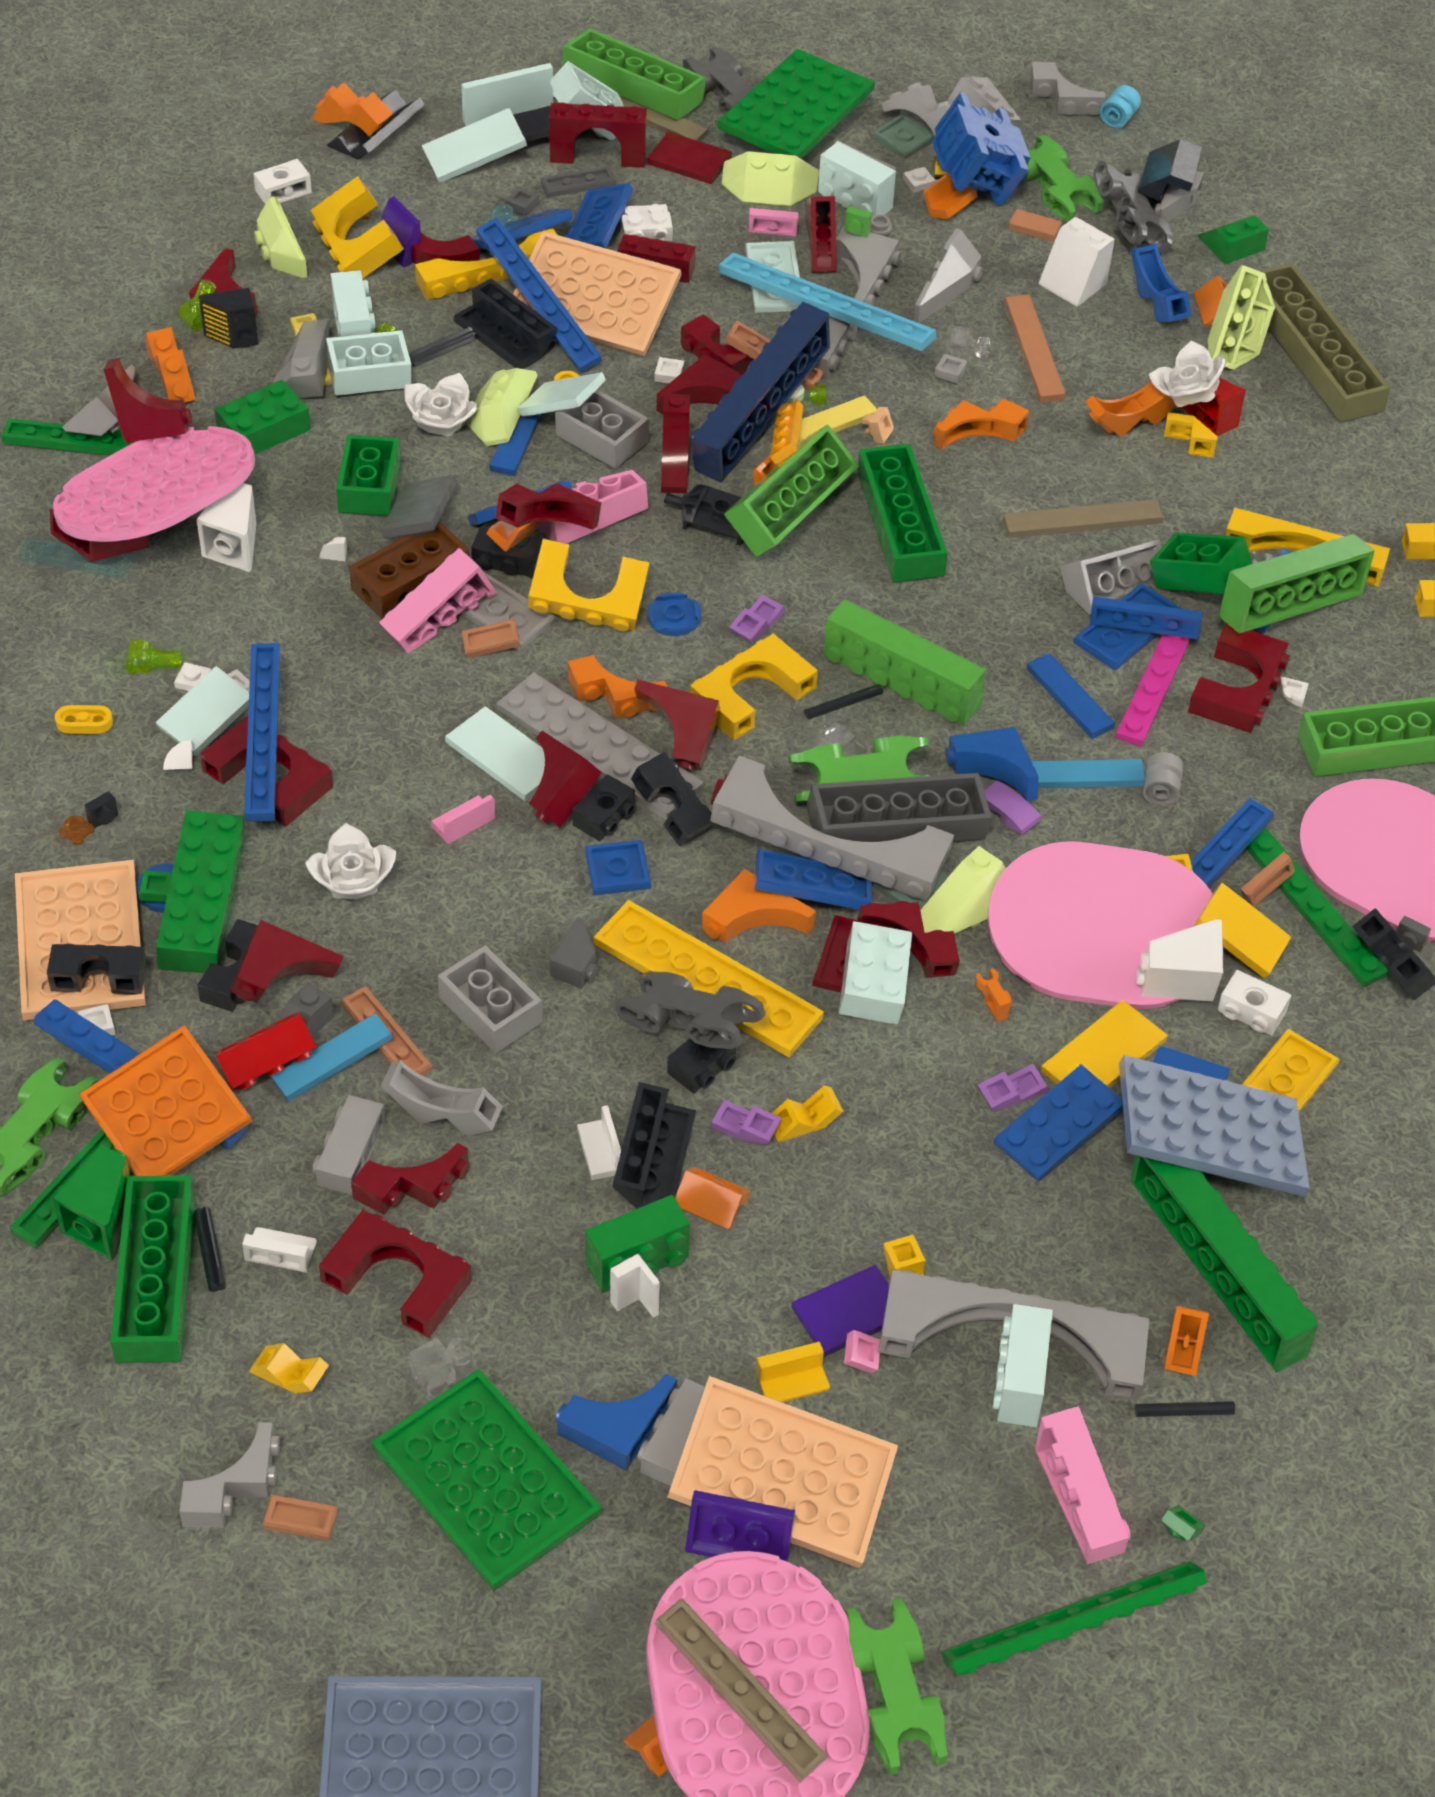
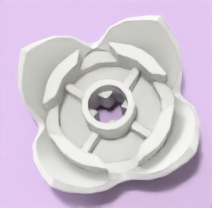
M1190 341L1179 351L1174 368L1160 367L1149 373V376L1154 386L1162 393L1171 397L1177 407H1183L1200 401L1209 402L1215 397L1214 392L1220 383L1219 377L1225 367L1226 359L1222 356H1217L1212 360L1209 351L1204 346Z
M460 373L443 378L434 389H430L421 383L405 384V402L412 413V418L416 421L418 427L429 433L451 436L462 428L466 420L477 410V404L474 401L469 402V387Z
M345 823L330 838L327 852L325 854L318 852L311 855L306 861V867L313 878L325 886L334 898L359 899L373 895L378 891L381 881L393 867L396 851L386 845H379L373 848L367 836L361 830Z

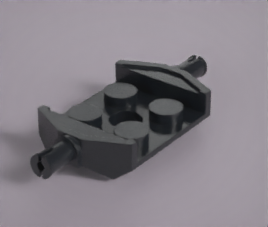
M697 484L687 495L684 494L683 497L667 492L664 503L681 509L683 529L687 530L688 525L692 524L737 539L736 545L738 546L745 543L724 515L742 497L703 484ZM719 507L726 508L727 511L722 512L716 509H718Z

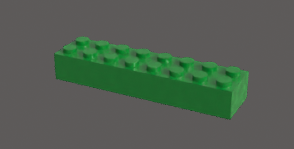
M1136 1155L1130 1180L1273 1370L1277 1373L1307 1358L1319 1325L1315 1314L1303 1305L1298 1298L1295 1288L1287 1284L1282 1278L1276 1264L1272 1260H1268L1261 1251L1256 1238L1247 1233L1238 1215L1230 1211L1223 1202L1220 1192L1216 1188H1212L1205 1179L1204 1173Z

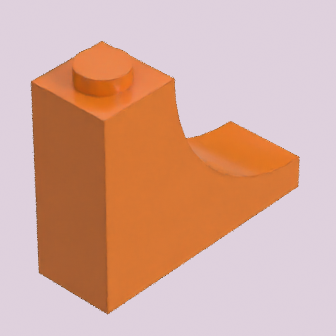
M744 869L702 912V930H704L708 937L712 939L718 938L724 943L742 931L767 925L785 926L808 935L815 928L816 910L792 896L756 890L755 875Z

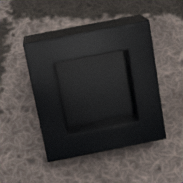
M109 791L84 804L87 821L93 828L110 823L118 815L116 799Z

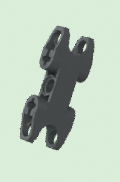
M718 47L709 50L710 62H699L692 57L684 59L683 68L706 77L704 93L711 90L718 97H722L719 99L718 105L723 115L759 84L751 86L742 78V68L739 62L731 54Z
M1100 161L1094 169L1096 188L1102 197L1109 198L1117 210L1116 224L1121 233L1131 244L1141 246L1142 241L1145 240L1150 245L1157 244L1159 252L1166 254L1173 245L1170 225L1164 217L1155 214L1148 202L1150 197L1137 192L1141 181L1139 174L1130 169H1125L1124 174H1121L1111 163ZM1105 169L1107 175L1102 180V172ZM1164 234L1165 241L1161 246L1159 238Z
M649 971L642 974L638 981L641 984V990L645 994L638 997H623L615 1004L618 1016L642 1031L657 1033L664 1025L685 1029L692 1041L710 1048L732 1049L739 1046L743 1040L740 1037L739 1028L735 1025L743 1022L755 1023L766 1015L761 1001L738 988L722 986L715 994L694 990L692 984L685 977L670 972ZM742 1004L749 1005L750 1007H752L754 1011L749 1010L746 1007H743ZM626 1008L637 1013V1015L631 1014Z

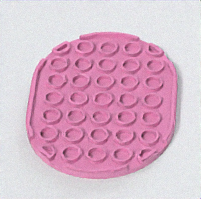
M193 426L188 428L186 434L136 441L80 472L63 486L64 491L57 495L53 502L56 523L63 532L72 537L99 542L128 540L159 532L185 520L239 487L249 477L254 468L255 455L250 441L242 434L230 429L209 426L208 430H194Z
M1387 779L1349 781L1334 786L1318 796L1306 810L1299 831L1301 858L1304 865L1308 867L1315 877L1314 880L1334 898L1365 915L1376 908L1396 932L1404 916L1431 928L1427 942L1435 941V796L1418 787Z
M1086 842L1051 843L1021 855L1000 875L990 898L988 930L992 944L994 943L1004 965L1014 975H1018L1024 981L1031 984V988L1060 999L1115 1006L1121 1000H1124L1134 1009L1159 1008L1181 999L1141 996V985H1136L1137 967H1140L1141 953L1147 952L1149 942L1196 926L1194 923L1212 896V892L1195 873L1166 856L1147 851Z
M743 1551L720 1554L701 1561L669 1586L653 1614L646 1641V1661L657 1734L665 1763L680 1789L688 1797H845L858 1778L869 1745L870 1721L867 1713L868 1707L861 1670L855 1665L849 1641L850 1630L847 1615L839 1601L835 1600L821 1584L822 1581L803 1567H797L781 1560L776 1555ZM681 1598L684 1599L828 1756L801 1783L655 1625L656 1619Z

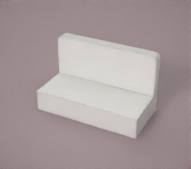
M608 1105L601 1107L602 1120L577 1125L591 1180L615 1176L621 1154V1148Z
M257 1227L253 1235H245L242 1243L244 1259L246 1261L307 1272L317 1240L311 1237Z
M636 1254L610 1269V1302L619 1311L631 1303L640 1300L654 1318L659 1315V1280L639 1254Z

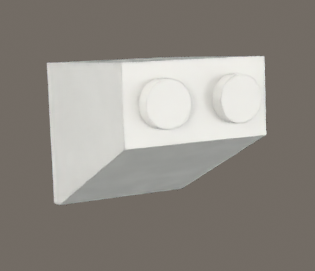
M1074 217L1060 228L1039 285L1078 307L1108 284L1114 238L1083 220Z
M242 483L234 491L205 507L197 518V526L203 557L250 572L253 563L256 515L252 486Z
M1215 919L1150 941L1147 952L1141 953L1140 967H1137L1136 985H1141V996L1213 1001L1223 974L1222 920Z

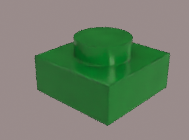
M144 870L139 890L140 900L166 902L172 872Z
M1179 1505L1168 1509L1161 1520L1169 1526L1168 1531L1173 1536L1188 1541L1197 1538L1206 1526Z

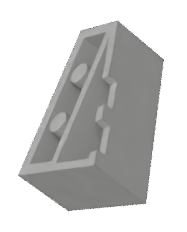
M961 77L947 100L952 104L961 92L968 95L972 106L983 107L991 113H995L998 108L1006 110L1011 124L1015 127L1021 121L1015 110L1011 108L988 77Z

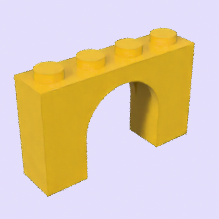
M358 176L310 211L315 218L312 223L320 234L323 232L320 236L328 248H332L329 250V253L337 263L340 262L337 265L340 272L361 270L363 279L404 250V248L384 220L355 239L345 240L346 234L353 223L378 206L371 192Z
M1406 523L1401 540L1405 559H1435V523ZM1419 580L1415 594L1419 617H1435V580Z
M543 539L529 592L528 608L542 614L548 612L557 614L564 619L572 620L575 618L584 620L595 626L601 624L610 626L622 632L634 631L648 575L649 562L623 557L617 583L612 591L600 598H583L574 594L564 581L570 545Z
M773 633L767 638L759 640L746 651L738 653L727 663L719 665L703 678L695 680L690 685V693L719 700L721 709L716 726L732 740H736L755 727L756 710L732 689L737 683L750 678L767 679L777 684L797 701L817 688L818 670Z

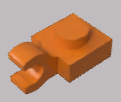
M992 968L989 972L990 980H984L981 974L977 973L975 985L984 994V1001L998 1023L1008 1019L1010 1007H1012V999L1009 992L1002 989L998 982V972Z

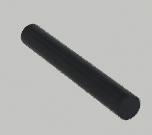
M876 684L804 710V714L810 720L883 694L882 686Z
M1234 1401L1135 1404L1136 1417L1234 1415L1235 1403Z

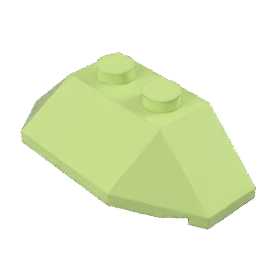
M747 151L724 162L722 185L743 203L791 207L817 193L819 170L797 156Z
M274 196L269 197L257 219L258 230L254 231L257 245H262L261 253L264 261L269 260L273 269L305 278L307 277L306 259L279 199H276Z
M1244 265L1239 267L1224 289L1208 337V349L1212 360L1217 356L1224 357L1226 359L1225 368L1234 370L1260 355L1275 309L1265 273Z
M519 368L500 370L494 373L480 389L475 400L477 410L466 420V424L486 446L509 442L520 417L517 408L528 399L538 376L536 371Z

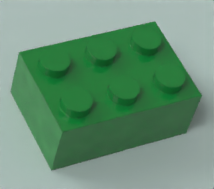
M279 380L214 409L216 426L236 431L245 436L251 443L254 455L311 430L309 408L283 380Z
M347 435L336 487L339 513L389 516L393 508L401 465L400 438Z
M1175 532L1150 560L1157 588L1169 589L1171 591L1185 590L1194 593L1209 592L1222 595L1225 592L1230 571L1252 565L1246 537Z
M672 1194L585 1230V1264L600 1291L604 1293L610 1290V1269L636 1254H639L653 1274L667 1266L677 1267L689 1257L690 1223Z

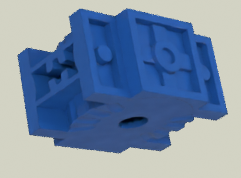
M960 92L935 127L936 135L932 139L941 169L944 172L950 173L955 189L964 191L969 186L975 190L990 191L994 203L1003 206L1028 172L1027 165L1031 157L1020 128L1011 124L1006 110L998 108L995 113H991L983 107L972 106L968 95Z

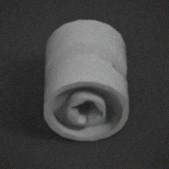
M1160 752L1148 758L1143 787V795L1148 802L1169 806L1179 800L1180 782L1183 776L1184 765L1178 756L1172 753Z

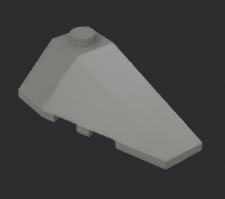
M956 228L943 248L946 254L942 262H936L931 281L926 282L915 304L914 322H922L968 290L974 281L978 282L981 279L983 267H980L981 255L961 229Z
M131 364L125 372L133 381L135 367ZM105 387L62 428L69 432L102 436L108 429L112 433L117 430L120 424L109 387Z

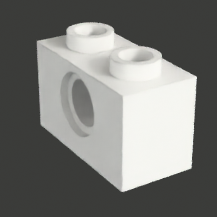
M298 159L254 173L255 191L265 204L268 198L273 196L282 203L312 193L310 174Z
M1236 970L1221 995L1218 1011L1231 1020H1239L1250 1025L1253 1030L1259 1033L1265 1032L1272 1036L1288 1010L1291 994Z

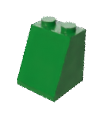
M100 1144L53 1197L60 1232L111 1261L116 1257L121 1239L127 1176H130L127 1157L120 1150L110 1149Z

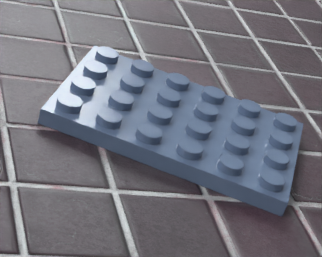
M1126 1055L1122 1057L1119 1068L1127 1153L1300 1196L1306 1195L1310 1187L1296 1098Z
M328 1676L319 1797H538L541 1677Z

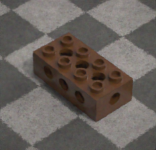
M438 521L434 531L406 535L349 566L351 590L383 619L389 611L393 610L405 599L408 593L416 589L430 573H433L449 555L460 548L470 557V550Z

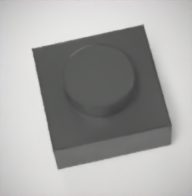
M518 187L505 199V208L526 216L539 203V195Z
M1404 916L1399 923L1396 933L1410 949L1421 953L1427 944L1431 928Z

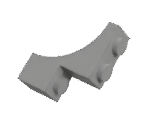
M1032 62L1030 74L1032 96L1055 97L1057 114L1100 115V108L1106 98L1105 92L1092 91L1072 84L1059 73L1055 62Z
M921 83L908 86V91L904 93L902 91L893 93L888 96L889 100L881 103L884 112L904 109L917 114L929 125L934 136L936 135L935 127L951 106L948 101L937 104L931 85L921 86Z
M401 1060L391 1063L380 1086L417 1122L424 1124L447 1118L462 1134L467 1136L492 1131L503 1107L484 1087L463 1089L443 1085L418 1074Z
M258 1423L255 1438L247 1452L225 1471L201 1480L183 1481L179 1511L183 1527L224 1528L225 1516H231L232 1497L268 1498L269 1486H276L277 1468L272 1466L273 1456H279L280 1436H274L272 1423Z

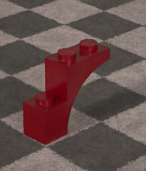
M516 483L499 494L495 518L517 528L533 522L559 521L580 525L593 530L598 526L602 503L558 483L540 493Z
M919 902L869 903L860 906L857 922L912 932L910 951L920 962L926 978L954 976L956 974L960 960L954 931L933 930L925 933Z
M456 1143L452 1149L440 1158L414 1167H389L369 1160L351 1182L353 1199L383 1215L386 1214L390 1207L395 1208L398 1206L403 1193L434 1209L440 1201L445 1202L448 1199L454 1182L458 1178L463 1179L466 1176L470 1167L468 1148Z

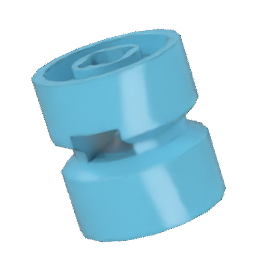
M1127 85L1117 87L1100 108L1102 121L1106 125L1117 129L1125 126L1131 119V116L1140 108L1141 97L1139 93Z

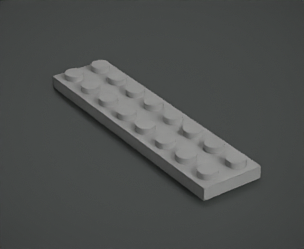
M533 672L496 703L497 710L538 736L543 730L583 756L602 772L599 777L604 778L609 774L635 789V800L665 820L671 812L676 810L672 800L663 796H657L646 801L631 780L638 766L660 753ZM679 768V772L686 782L692 784L696 794L704 788V782L683 768Z

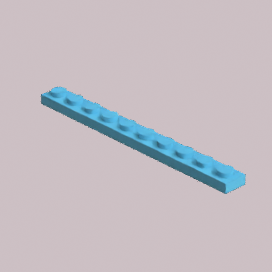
M732 253L718 265L720 274L798 304L802 302L808 303L828 312L831 317L914 349L923 351L936 339V330L739 254Z

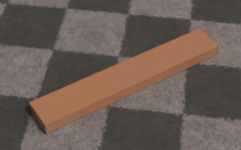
M1030 295L1005 297V305L1039 401L1065 400V391Z

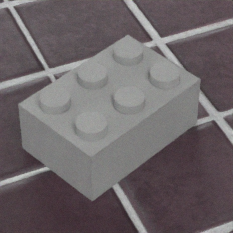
M596 390L580 407L555 411L557 436L615 469L649 442V418L599 390Z
M486 945L437 976L439 998L495 1054L543 1023L542 1000Z

